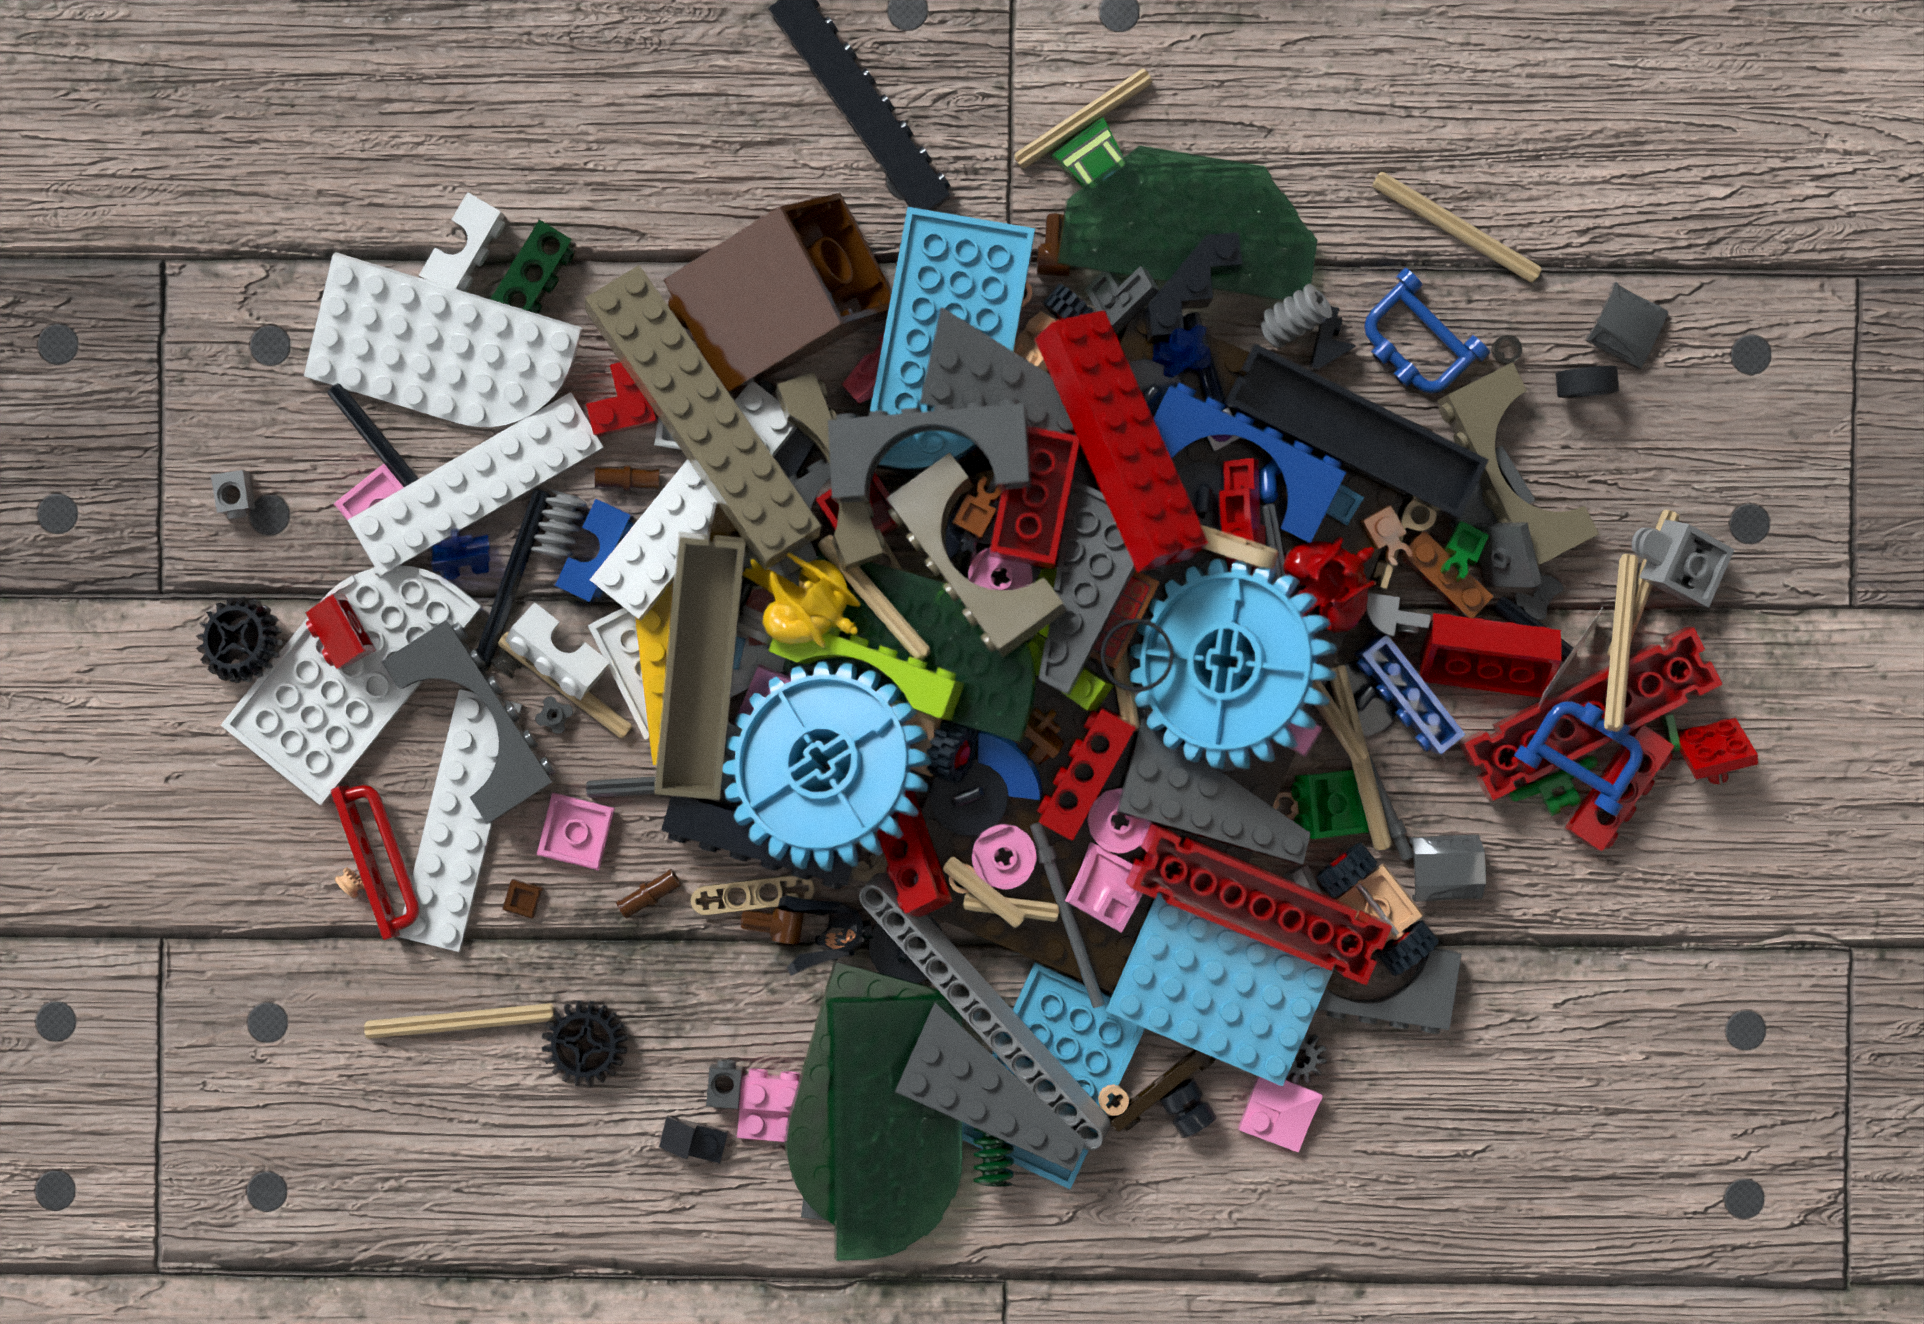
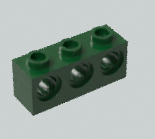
M539 219L490 300L511 306L512 297L515 294L523 293L526 296V304L521 309L539 314L543 307L540 301L546 292L551 294L560 279L556 275L562 265L567 267L576 253V250L573 249L576 243ZM550 239H557L560 242L558 252L553 255L546 254L544 251L545 243ZM534 266L542 267V278L537 282H530L527 277L530 268Z

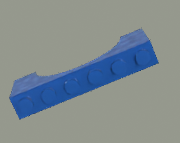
M1180 382L1177 387L1170 385L1154 417V422L1171 459L1186 445L1200 438L1212 435H1234L1258 444L1277 462L1287 485L1288 504L1281 529L1311 543L1346 474V471L1340 468L1343 463L1326 454L1323 459L1311 454L1313 448L1298 440L1292 445L1282 440L1284 436L1282 432L1269 426L1262 430L1253 425L1255 419L1239 411L1233 416L1223 411L1226 406L1225 404L1210 397L1207 398L1206 402L1195 397L1196 390Z

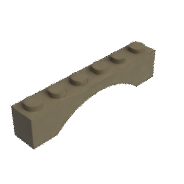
M812 372L777 384L775 393L786 422L798 428L817 445L830 465L828 420H836L837 417L833 409L829 410L825 399L828 398V393L823 380L817 381L815 373ZM869 501L839 504L837 527L832 543L843 571L877 560L883 553L882 548L885 547L884 539L880 530H874L870 518H873L874 515Z

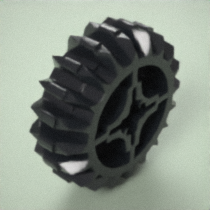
M242 596L238 600L227 598L226 605L216 603V613L212 611L206 612L210 618L208 623H199L205 629L204 633L196 635L199 640L203 641V644L196 648L198 652L204 654L200 660L203 664L209 665L207 670L210 673L218 674V678L224 681L230 679L233 683H240L241 680L252 682L253 675L264 677L263 667L267 669L273 668L270 662L271 657H280L279 653L275 651L276 646L283 645L281 640L276 639V636L283 632L280 627L275 626L279 619L271 614L272 610L268 606L262 605L256 599L249 600V598ZM243 616H248L245 621L241 620L235 626L230 625V623L234 620ZM243 654L249 655L246 660L231 664L234 659L238 660Z
M578 1000L576 1002V1011H574L570 1003H567L564 1006L566 1016L559 1010L553 1014L559 1023L554 1021L546 1023L547 1028L552 1030L553 1033L545 1032L542 1034V1039L551 1041V1044H546L542 1047V1052H552L553 1054L545 1060L546 1064L556 1061L558 1065L553 1069L552 1073L556 1075L563 1069L566 1073L562 1081L567 1082L571 1075L575 1076V1086H580L583 1077L586 1078L588 1087L593 1086L595 1075L600 1083L605 1082L606 1075L604 1070L609 1075L614 1076L617 1071L611 1063L622 1066L624 1060L617 1053L626 1054L628 1052L626 1046L619 1045V1042L628 1040V1035H618L617 1031L625 1027L624 1022L614 1025L612 1021L615 1020L618 1014L613 1012L609 1017L605 1016L604 1013L608 1008L606 1004H603L599 1011H595V1000L589 1002L587 1009L584 1008L583 1001ZM584 1018V1024L579 1033L561 1034L562 1029L568 1022ZM594 1020L605 1028L610 1042H606L605 1039H601L595 1034ZM587 1032V1040L589 1043H592L594 1047L592 1048L591 1046H589L587 1051L583 1054V1046L576 1040H581L584 1037V1034ZM560 1044H564V1047L571 1048L574 1051L576 1065L566 1059ZM602 1051L609 1052L606 1061L602 1064L586 1068L590 1054L601 1053Z

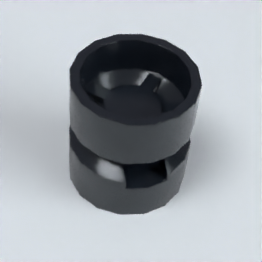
M1194 1078L1179 1083L1159 1099L1167 1114L1175 1116L1173 1124L1182 1138L1201 1131L1217 1118L1208 1101L1201 1100L1203 1093ZM1190 1102L1191 1105L1184 1109L1183 1105Z

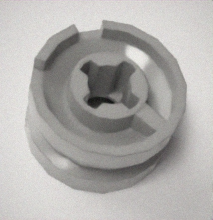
M743 604L740 610L742 616L737 621V630L767 645H771L773 638L766 633L763 626V613Z

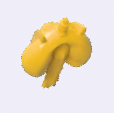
M788 552L787 556L802 567L801 574L799 575V586L778 575L773 570L767 569L765 571L754 559H751V569L746 568L742 572L744 577L768 590L775 597L776 601L768 605L762 620L766 633L771 638L787 644L806 643L814 640L819 646L824 648L825 642L822 635L832 627L837 626L841 631H846L847 634L850 632L856 634L858 632L857 628L854 627L855 624L851 623L849 619L844 618L842 614L847 605L859 607L860 602L847 589L843 574L831 562L815 559L807 563Z

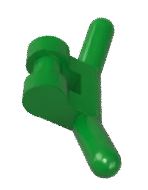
M1588 756L1577 762V764L1591 770L1598 765V759L1595 756ZM1564 770L1516 788V790L1509 794L1510 799L1514 802L1541 794L1551 816L1561 813L1560 809L1566 806L1574 807L1581 804L1579 794L1571 781L1575 777ZM1561 786L1564 794L1554 797L1551 790Z

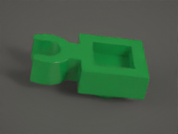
M1463 521L1458 522L1445 548V552L1451 554L1452 557L1443 563L1441 573H1447L1450 566H1454L1458 569L1456 581L1460 582L1468 574L1467 563L1472 566L1477 563L1489 535Z

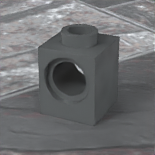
M719 1059L717 1064H711L709 1068L706 1106L739 1108L743 1066H736L737 1061ZM722 1075L729 1076L733 1080L734 1087L728 1091L721 1090L717 1085V1078Z

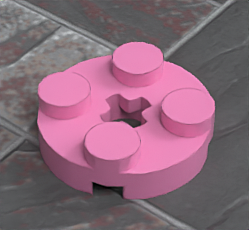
M991 547L982 550L975 556L968 571L969 581L993 590H1014L1029 586L1033 582L1032 568L1029 564L990 557ZM1002 568L1006 569V577L1010 579L1008 584L1001 583L999 587L994 585L995 579L991 576L992 572H1000Z
M1122 788L1104 791L1096 798L1087 817L1092 837L1100 847L1113 853H1125L1141 846L1151 824L1150 822L1125 815V818L1129 820V824L1127 826L1122 825L1120 830L1114 828L1115 823L1111 821L1112 815L1119 814L1116 812Z
M998 824L982 832L975 841L972 852V863L976 874L990 886L1000 889H1012L1023 884L1034 870L1037 858L1036 849L1030 836L1019 827L1007 824ZM1004 847L1006 851L1011 850L1014 856L1009 858V865L1004 866L1002 861H995V857L999 855L998 849Z

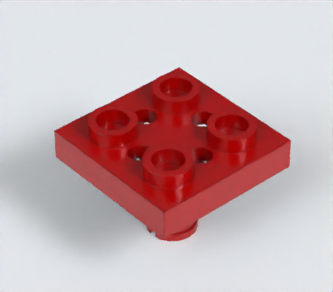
M1736 717L1677 732L1680 741V753L1696 780L1707 777L1710 783L1719 785V774H1721L1722 783H1726L1729 779L1727 772L1758 765V754Z

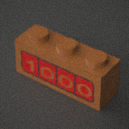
M1424 530L1418 531L1407 543L1412 551L1411 557L1406 558L1402 550L1398 552L1397 556L1462 617L1474 618L1494 597L1469 572L1460 582L1456 581L1458 569L1454 566H1450L1449 571L1442 574L1441 567L1443 563L1452 556L1445 552Z
M1136 570L1134 571L1089 658L1090 660L1102 665L1101 647L1108 632L1123 621L1141 619L1159 581L1141 572L1137 573ZM1138 624L1124 626L1112 635L1105 650V662L1108 669L1114 671L1117 668Z

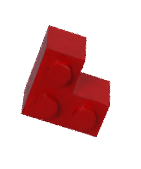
M622 363L611 364L610 369L617 396L586 403L593 435L601 437L658 423L657 414Z

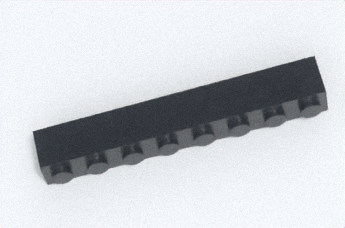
M778 0L768 8L771 17L907 205L912 208L934 211L949 200L950 193L948 190L951 188L950 183L941 172L935 174L929 164L933 161L924 147L916 148L910 139L914 136L913 132L904 120L898 123L891 113L895 108L885 94L882 96L877 94L873 88L877 83L866 68L862 71L854 62L858 58L854 50L847 42L843 45L835 35L839 31L829 16L823 19L817 11V8L820 6L817 0Z

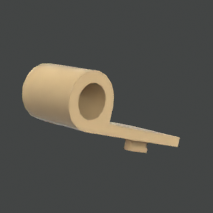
M1410 499L1404 503L1398 519L1404 530L1407 527L1423 531L1429 529L1434 524L1437 513L1435 510ZM1403 536L1399 537L1400 542H1402ZM1399 549L1396 550L1394 553L1395 559L1397 558ZM1386 558L1385 561L1378 560L1373 578L1380 576L1377 585L1387 589L1394 566H1391Z

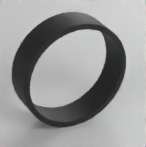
M1130 619L1117 624L1106 635L1101 647V663L1108 678L1118 687L1131 692L1148 691L1161 684L1168 676L1173 664V648L1169 637L1158 625L1144 619ZM1144 624L1156 629L1164 637L1169 647V663L1164 674L1156 682L1145 687H1129L1121 684L1112 677L1106 666L1105 650L1108 641L1116 631L1127 625Z

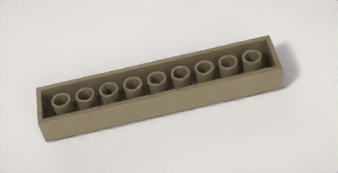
M640 265L585 297L586 313L763 569L766 571L788 557V552L792 554L819 537L821 525Z

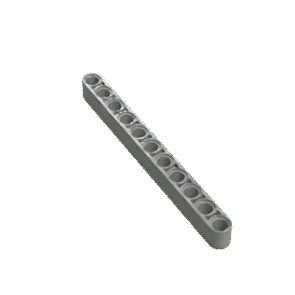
M886 873L873 875L860 892L859 898L863 907L1018 1079L1086 1141L1083 1149L1095 1150L1099 1148L1111 1125L1106 1113L927 915L916 917L907 915L902 911L897 902L898 892L895 883L890 879L889 875ZM874 889L879 890L883 896L878 895ZM896 913H899L900 915H902L903 918H904V920H903V919H900V918L896 915ZM917 937L922 938L926 943H922ZM939 961L944 962L947 967L942 966ZM960 984L967 987L969 991L964 990ZM981 1008L986 1009L990 1015L983 1012ZM1003 1032L1009 1034L1011 1038L1006 1037ZM1024 1056L1029 1057L1033 1062L1028 1061ZM1046 1080L1051 1081L1054 1085L1049 1084ZM1067 1104L1073 1105L1076 1109L1069 1107ZM1088 1127L1093 1128L1097 1132L1091 1131Z

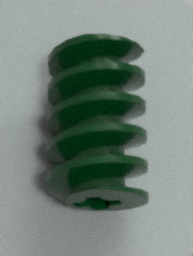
M974 1127V1131L983 1134V1137L974 1140V1144L982 1146L983 1150L973 1153L974 1157L982 1159V1163L973 1166L974 1170L982 1172V1176L973 1178V1182L990 1187L1011 1186L1012 1183L1006 1180L1013 1178L1014 1172L1006 1167L1012 1166L1014 1159L1006 1154L1012 1153L1014 1146Z

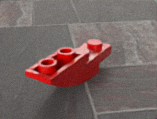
M1248 458L1224 461V491H1219L1222 532L1266 546L1265 526L1260 524L1259 460ZM1226 556L1228 570L1231 573L1232 566L1237 559ZM1252 564L1250 576H1253L1259 566Z

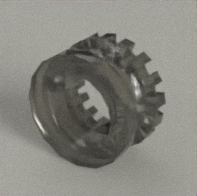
M1503 335L1492 344V357L1500 364L1506 365L1515 362L1521 356L1522 344L1513 335ZM1502 341H1509V345L1515 347L1514 355L1511 358H1505V354L1499 352V345Z
M501 648L499 650V657H493L491 662L513 679L516 676L515 670H521L523 665L517 659L512 660L513 656L509 658L510 654Z

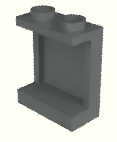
M1503 446L1496 447L1495 453L1498 467L1508 486L1525 502L1530 504L1535 501V498ZM1479 482L1461 518L1451 519L1452 521L1448 523L1452 532L1460 521L1470 526H1474L1477 523H1497L1498 520L1493 510L1489 509L1483 500V490Z

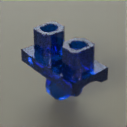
M1198 324L1190 331L1178 327L1172 332L1169 343L1160 340L1154 345L1153 361L1164 365V376L1173 378L1188 367L1200 371L1210 364V349L1202 344V337L1206 333V327Z
M455 528L451 529V539L441 540V544L431 548L433 572L439 571L441 576L447 580L457 579L460 576V567L468 565L471 566L472 572L475 574L489 572L490 540L488 535L474 538L472 534L461 536L459 529Z

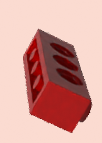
M1103 706L1099 713L1094 710L1091 712L1084 725L1089 730L1084 740L1076 739L1068 756L1073 758L1067 769L1061 766L1052 784L1057 786L1052 797L1045 795L1037 809V812L1042 814L1039 823L1071 841L1075 838L1136 728L1135 724ZM1102 735L1109 740L1110 746L1106 751L1098 752L1093 749L1091 740L1095 736ZM1080 764H1088L1093 768L1094 775L1088 780H1082L1076 775V767ZM1065 792H1072L1077 796L1078 803L1072 808H1066L1061 804L1060 796Z
M1645 725L1630 731L1629 734L1639 741L1647 761L1646 767L1642 771L1636 772L1628 785V793L1619 799L1618 803L1623 805L1617 817L1611 814L1608 822L1604 824L1599 823L1597 813L1600 807L1594 804L1601 792L1591 788L1564 827L1596 850L1603 851L1605 847L1609 849L1615 843L1619 835L1616 831L1623 821L1628 822L1636 812L1637 807L1635 803L1641 795L1646 796L1655 783V780L1652 778L1659 768L1661 770L1665 769L1673 757V754L1670 752L1674 745ZM1621 745L1600 775L1601 778L1611 784L1615 783L1630 758V752L1625 746Z
M905 790L903 796L918 809L917 816L905 815L895 811L892 814V818L895 819L898 815L897 824L902 830L903 835L901 838H896L882 829H878L877 838L888 863L887 873L895 883L898 892V905L905 914L922 917L953 901L915 792ZM908 844V852L904 856V848ZM918 873V882L914 886V877Z

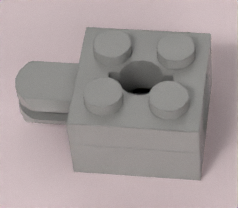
M1666 519L1660 531L1649 527L1640 528L1632 539V550L1634 553L1647 560L1639 578L1685 603L1709 608L1735 550L1690 524Z

